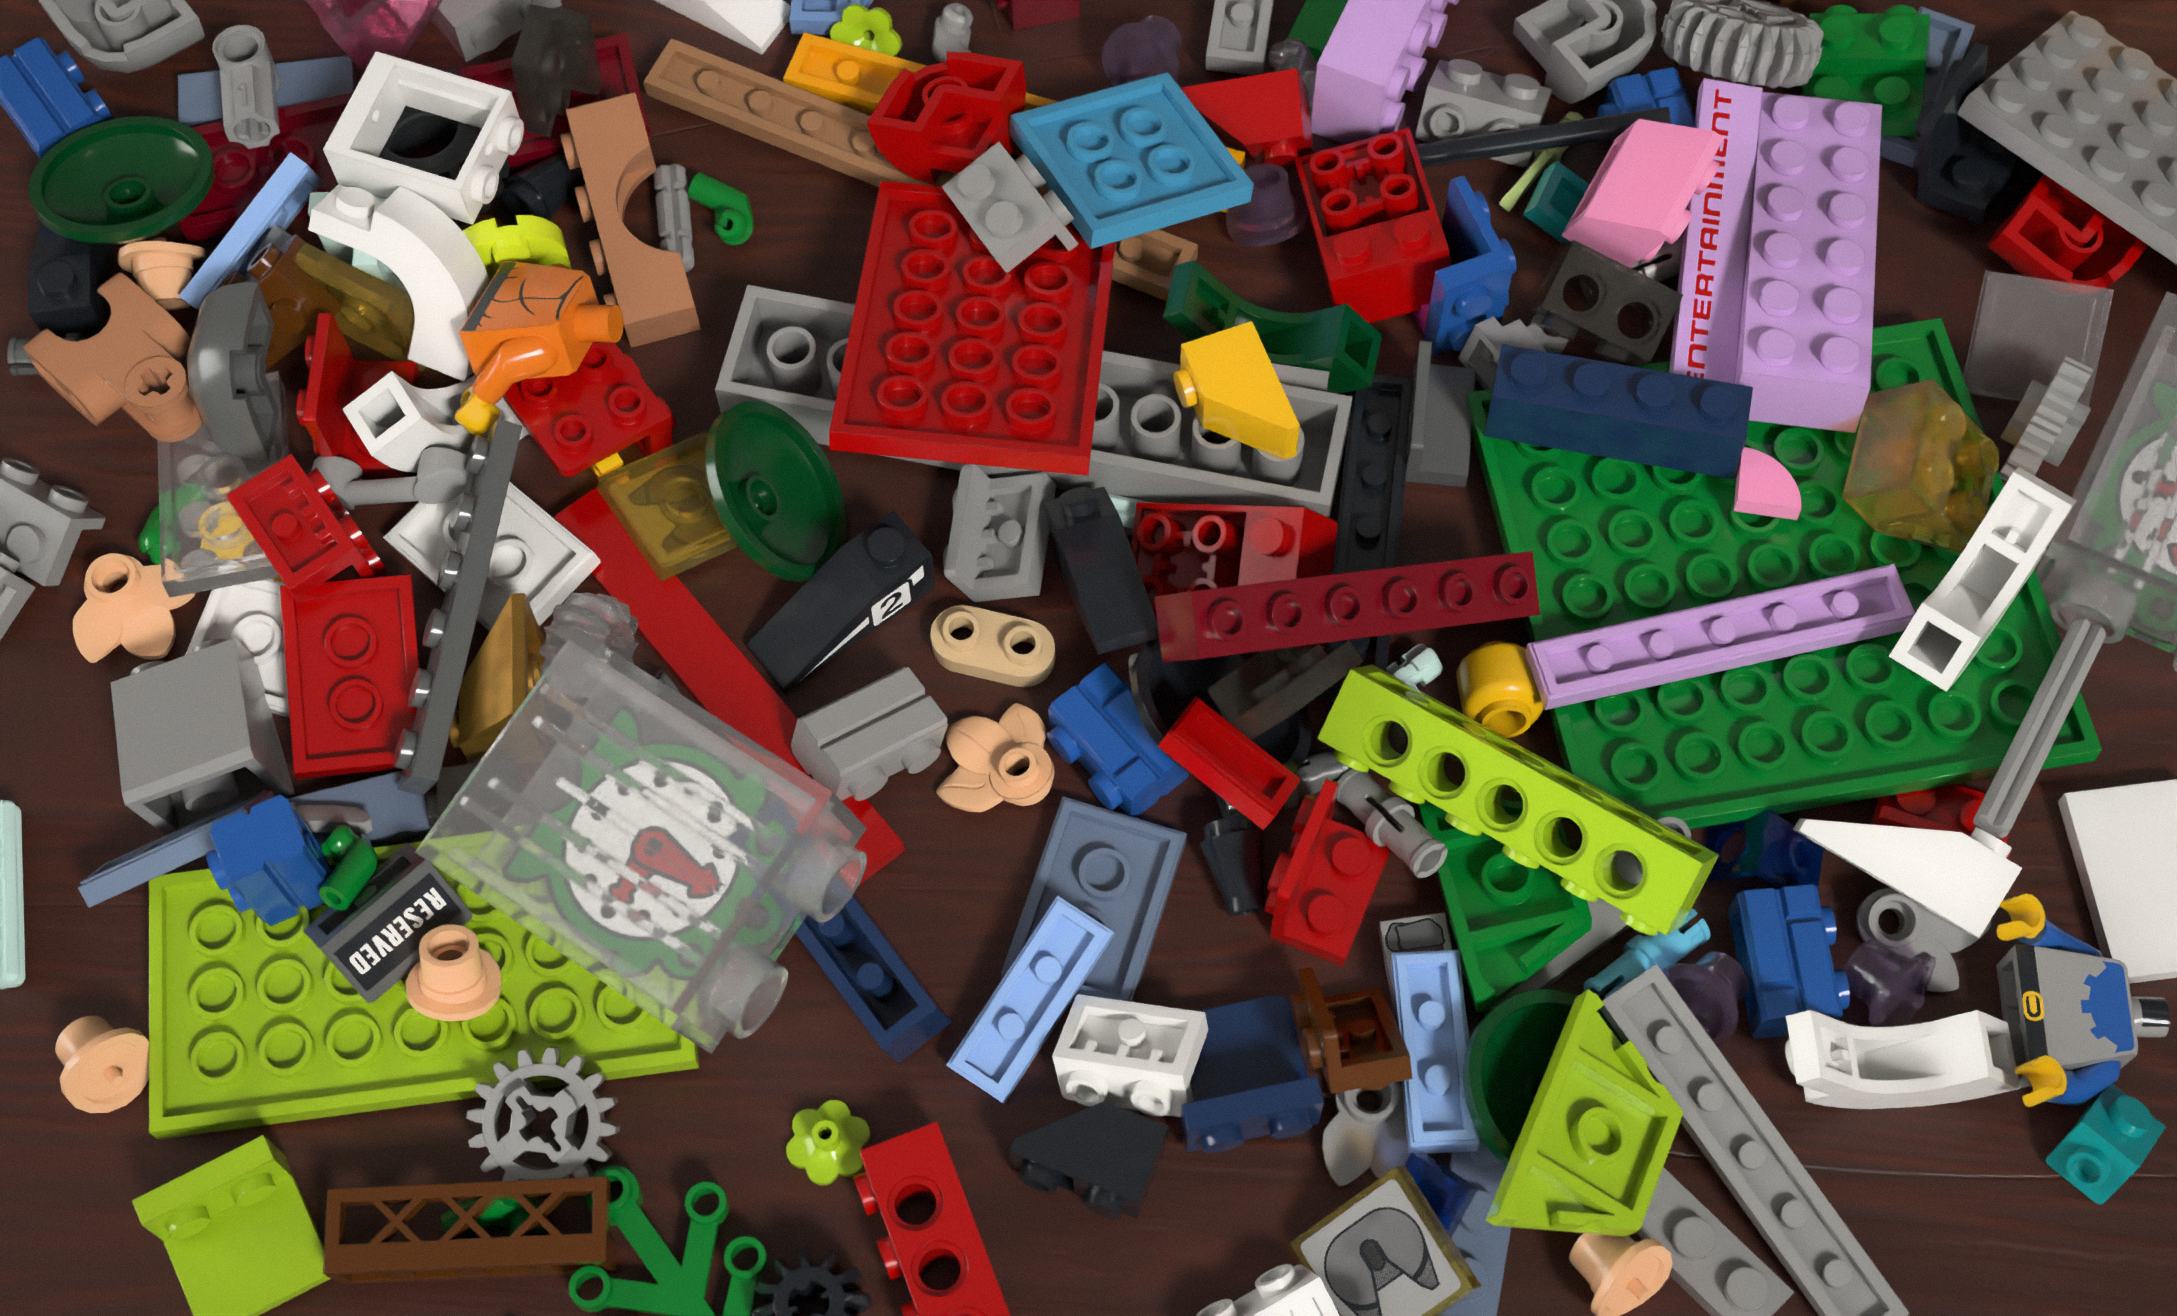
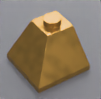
M525 593L510 595L461 682L459 709H455L450 728V739L454 748L460 747L472 769L549 763L548 646Z

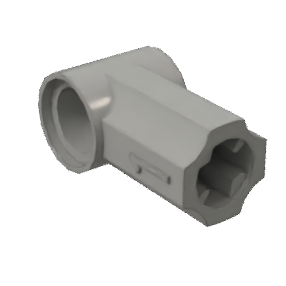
M236 25L221 32L214 40L212 48L220 67L225 134L230 142L241 143L248 149L268 146L273 136L280 133L277 91L280 88L281 78L263 33L258 28L250 25Z

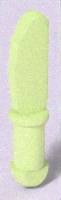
M1568 112L1559 123L1583 120L1584 118L1578 112ZM1569 146L1534 151L1535 160L1506 193L1499 205L1510 212L1544 169L1557 161L1560 162L1561 156Z

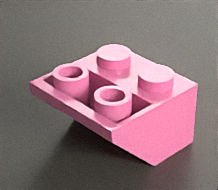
M1637 119L1614 140L1561 236L1620 274H1623L1640 260L1648 263L1657 254L1664 241L1672 245L1687 227L1692 213L1685 208L1693 194L1700 195L1715 176L1720 164L1713 160V157L1724 137L1712 130Z

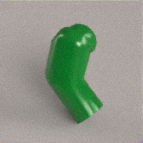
M338 825L321 845L323 854L335 860L337 864L334 871L319 889V895L331 908L345 911L374 874L378 859L370 840L363 833L357 836L347 825Z

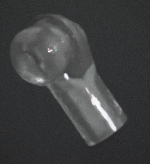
M1287 38L1284 43L1279 42L1272 46L1269 52V62L1272 67H1276L1275 71L1298 69L1307 86L1311 120L1318 62L1304 41L1296 38Z

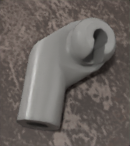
M948 4L944 7L942 15L936 19L931 50L935 59L940 63L946 61V52H971L968 50L971 35L969 27L973 22V15L962 4Z

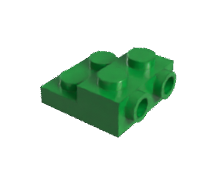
M1834 5L1829 7L1824 13H1810L1809 19L1814 20L1824 32L1821 42L1823 49L1811 79L1808 80V83L1803 84L1802 96L1882 105L1881 136L1919 137L1915 135V126L1924 105L1930 50V14H1918L1914 8L1907 5L1892 6L1884 14H1859L1856 9L1848 5Z

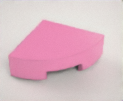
M1744 447L1737 465L1734 511L1797 520L1801 511V496L1798 486L1787 469L1777 460L1758 450Z

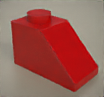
M1297 68L1181 88L1211 129L1237 150L1245 152V155L1256 164L1263 163L1268 167H1285L1295 164L1294 158L1314 153L1308 90Z

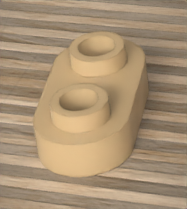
M957 605L941 612L931 627L930 637L933 654L940 665L953 672L1016 687H1031L1043 682L1051 674L1055 665L1054 639L1046 627L1033 620L968 605ZM958 628H968L973 632L965 640H957L951 636L952 632ZM1019 642H1028L1034 646V649L1028 654H1018L1012 650L1013 646Z

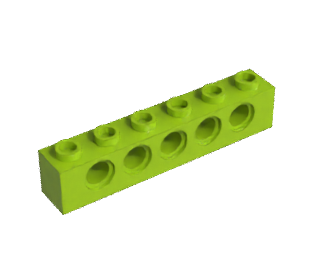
M1374 665L1349 670L1317 738L1335 748L1333 756L1342 764L1361 772H1368L1369 769L1374 770L1391 780L1388 787L1395 794L1414 803L1424 804L1425 800L1436 805L1447 812L1445 820L1455 828L1474 836H1480L1483 832L1505 844L1502 852L1513 861L1533 869L1539 868L1540 865L1563 877L1560 884L1567 891L1587 901L1597 902L1598 898L1622 910L1620 919L1624 923L1647 935L1656 936L1658 931L1668 935L1684 924L1719 857L1717 853ZM1393 721L1400 724L1407 733L1408 746L1403 755L1396 752L1388 740L1389 727ZM1448 753L1456 755L1464 765L1465 778L1461 786L1450 782L1445 775L1444 761ZM1505 785L1514 787L1522 797L1523 811L1519 818H1514L1507 814L1501 805L1500 796ZM1563 817L1573 820L1581 829L1582 844L1578 851L1567 848L1559 838L1558 826ZM1621 850L1631 852L1639 859L1643 870L1639 884L1626 881L1618 872L1617 857Z

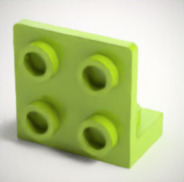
M264 1135L132 1200L141 1225L164 1242L193 1316H259L331 1279L323 1274L324 1244L287 1158Z

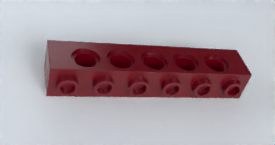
M1533 551L1198 590L1154 597L1162 663L1540 615Z

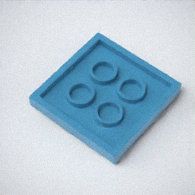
M1168 72L1010 115V136L1046 181L1045 185L1048 190L1054 191L1075 218L1071 222L1090 249L1251 202L1253 182Z

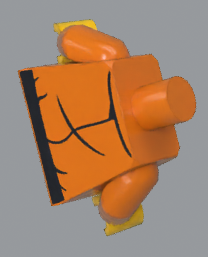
M503 261L459 331L476 380L473 383V387H469L463 392L460 401L462 407L456 411L455 420L472 435L481 436L497 420L500 409L494 404L501 400L513 383L525 379L568 376L576 372L593 342L615 343L621 339L624 319L620 307L617 305H599L591 278L584 271L570 269L560 263L545 266Z

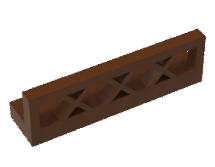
M607 1176L327 1189L323 1274L340 1285L574 1274L578 1269L590 1265L598 1266L606 1273L617 1272V1244L610 1237V1179ZM593 1195L592 1233L561 1234L546 1219L566 1196ZM548 1197L537 1209L526 1199ZM497 1199H515L531 1214L510 1237L492 1238L476 1222ZM478 1200L467 1212L456 1202ZM428 1202H445L460 1217L439 1240L422 1241L406 1225ZM408 1203L397 1215L386 1205ZM375 1205L390 1220L369 1243L344 1244L346 1206ZM539 1224L551 1234L528 1236ZM469 1227L481 1237L459 1239ZM399 1231L410 1240L406 1242H389Z

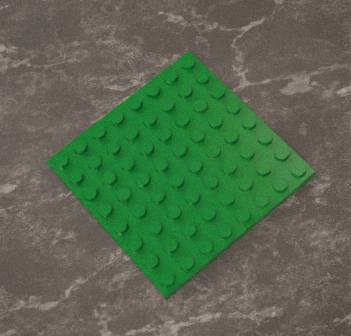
M1941 318L1873 328L1870 390L1855 433L1749 420L1744 447L1752 448L1771 456L1791 474L1801 496V511L1797 520L1734 511L1737 467L1733 478L1728 479L1486 437L1484 434L1492 389L1466 394V403L1472 422L1471 432L1505 554L1533 551L1540 615L1523 617L1530 643L1890 564L1895 565L1916 613L1922 602L1938 587L1957 561L2004 487ZM1670 361L1633 367L1669 373ZM1942 440L1971 447L1964 480L1960 472L1953 465L1940 460H1931L1933 448L1940 444ZM1929 466L1945 467L1955 475L1957 488L1953 494L1944 498H1938L1924 491ZM1960 495L1957 512L1941 516L1933 525V540L1942 549L1912 541L1922 497L1935 503H1947L1955 500ZM1955 519L1949 547L1947 548L1939 539V527L1943 522ZM2034 569L1982 647L1947 692L1889 657L1904 631L1552 708L1548 709L1563 765L1567 772L1655 820L1669 816L1676 817L1685 822L1689 829L1994 778L2062 641ZM2080 690L2041 770L2095 761L2102 751Z

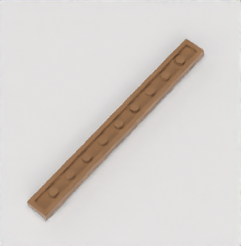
M672 38L643 81L646 94L650 97L877 187L880 186V181L942 187L958 174L942 171L934 185L914 179L894 167L877 149L867 125V121L870 118L869 115ZM1045 184L1037 190L1042 197L1049 192ZM1160 229L1116 241L1112 280L1167 301L1175 266L1192 260L1196 261L1198 257V244Z

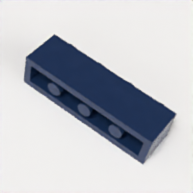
M1501 344L1484 436L1732 479L1747 438L1753 387Z
M782 801L728 842L779 911L781 909L782 916L885 1053L900 1063L952 1022L804 825ZM779 820L795 841V850L792 859L785 861L780 867L779 873L770 877L747 844ZM772 838L765 841L763 845L765 853L770 855L778 851L779 843L776 839Z

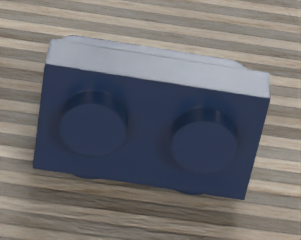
M1271 995L1199 1011L1205 1012L1209 1030L1190 1081L1194 1102L1182 1104L1181 1117H1178L1186 1152L1203 1149L1206 1153L1223 1152L1242 1145L1246 1139L1269 1134L1275 1139L1293 1137L1307 1132L1311 1129V1125L1319 1124L1324 1101L1318 1077H1308L1290 1003L1285 997Z

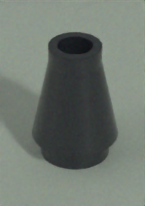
M563 149L558 154L510 176L507 179V187L501 193V200L505 209L516 222L515 215H532L551 221L573 192L574 187L584 179L581 167L570 170Z
M1245 815L1228 817L1204 825L1205 841L1199 845L1224 899L1228 916H1242L1264 910L1266 905L1264 898V831L1256 829L1255 823Z

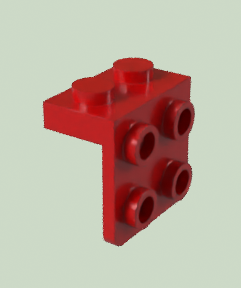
M593 342L576 372L568 376L525 379L513 383L503 396L513 413L562 476H574L635 443L652 467L674 456L672 430L676 429V421L671 409L663 398L655 396L643 380L634 360L627 353L623 354L615 343Z

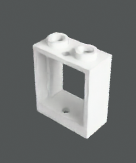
M376 51L323 150L338 184L361 188L373 195L386 199L399 186H402L433 203L449 218L473 225L483 204H489L493 200L498 188L499 172L508 155L515 154L519 149L524 134V123L519 117L512 93L509 90ZM405 106L482 128L456 180L379 158Z

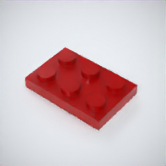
M411 574L324 582L297 600L286 586H280L294 775L297 779L400 769L393 766V759L402 731L404 729L412 730L417 708L408 706V697L415 674L420 668Z

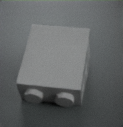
M236 638L205 641L194 647L191 654L169 662L152 661L141 664L131 671L130 676L111 682L121 792L124 804L163 834L168 835L227 808L234 801L244 800L264 790L266 792L271 791L274 797L280 794L284 798L295 795L272 712L264 693L266 692L258 665L255 663L253 655Z

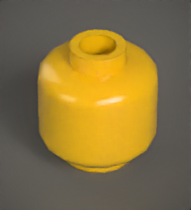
M1491 641L1472 650L1459 664L1456 677L1462 712L1465 716L1505 738H1511L1529 729L1541 716L1544 707L1525 656L1526 648L1514 643Z

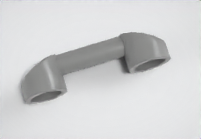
M444 447L425 449L421 454L417 476L362 480V468L353 461L338 456L318 457L314 460L312 470L316 467L318 468L344 508L348 510H354L355 505L396 502L444 503L454 499L463 492L467 486L470 472L465 471L467 456L456 450Z

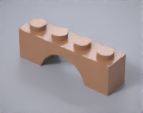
M636 93L566 109L571 132L560 135L569 169L581 167L586 185L574 187L584 223L596 221L600 238L590 240L589 245L598 276L610 273L615 291L603 295L605 304L620 307L624 319V328L631 348L701 330L680 252L660 250L646 245L633 236L623 222L625 208L631 194L643 180L657 171Z

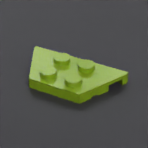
M1589 989L1577 996L1573 1002L1485 1220L1494 1226L1627 1237L1641 1229L1684 1112L1666 1087L1658 1083L1651 1076L1646 1060L1632 1041L1629 1040L1623 1045L1620 1043L1597 1012V1010L1604 1006V1003L1597 994Z

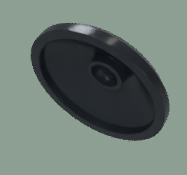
M1160 639L1148 641L1138 654L1131 675L1133 701L1146 731L1157 746L1190 703L1197 697L1292 773H1295L1305 761L1311 744V723L1307 707L1292 679L1265 651L1162 663ZM1162 751L1173 763H1175L1177 766H1179V767H1180L1181 769H1183L1185 772H1187V773H1189L1190 775L1194 776V775L1191 774L1188 770H1186L1183 766H1181L1178 762H1176L1173 758H1171V757H1170L1169 755H1167L1164 751Z

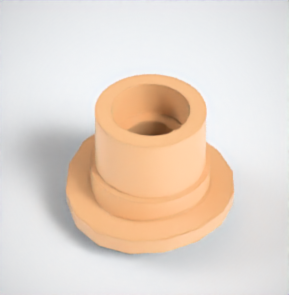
M158 237L154 238V241L129 243L119 249L117 257L118 264L122 270L133 273V277L137 279V285L166 311L191 306L179 295L192 279V274H194L193 263L206 258L204 248L182 243L166 242V238Z
M449 924L436 927L423 936L419 944L420 961L411 969L405 982L407 1000L417 1012L427 1017L445 1021L469 1020L483 1015L497 1003L502 990L500 968L490 953L479 948L475 933L467 927Z
M85 1016L69 1024L57 1039L55 1046L56 1055L65 1066L60 1076L61 1092L75 1108L88 1113H109L130 1103L142 1092L149 1080V1041L139 1030L128 1027L114 1029L102 1017Z
M1583 1233L1574 1244L1569 1256L1571 1264L1588 1281L1592 1292L1595 1294L1591 1302V1311L1595 1316H1620L1643 1304L1662 1287L1668 1279L1673 1265L1671 1253L1656 1239H1644L1638 1242L1633 1241L1629 1236Z

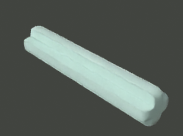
M0 800V989L18 987L25 980L21 810L15 805L14 801Z

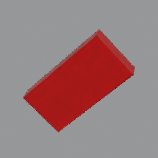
M1197 697L1190 703L1157 746L1262 830L1275 818L1301 781L1299 777Z

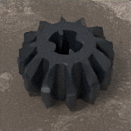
M803 1247L800 1249L798 1256L800 1268L791 1271L787 1261L782 1258H778L773 1262V1267L781 1279L779 1285L767 1280L758 1281L755 1288L756 1292L770 1303L752 1310L751 1314L752 1316H801L798 1309L800 1302L811 1305L817 1295L821 1296L827 1312L825 1315L813 1313L812 1316H855L853 1314L865 1312L872 1308L873 1304L869 1293L854 1291L863 1280L862 1273L858 1267L847 1268L839 1273L841 1257L838 1252L830 1250L824 1256L820 1266L816 1267L811 1249Z

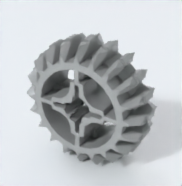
M1672 0L1669 13L1665 14L1661 30L1664 33L1660 46L1670 59L1676 60L1679 65L1690 66L1693 71L1704 72L1712 75V77L1729 79L1733 83L1738 81L1753 86L1765 85L1771 88L1778 86L1791 88L1806 84L1811 79L1813 70L1820 60L1823 49L1821 42L1824 32L1814 20L1807 19L1804 14L1791 12L1789 8L1771 5L1770 2L1756 0Z

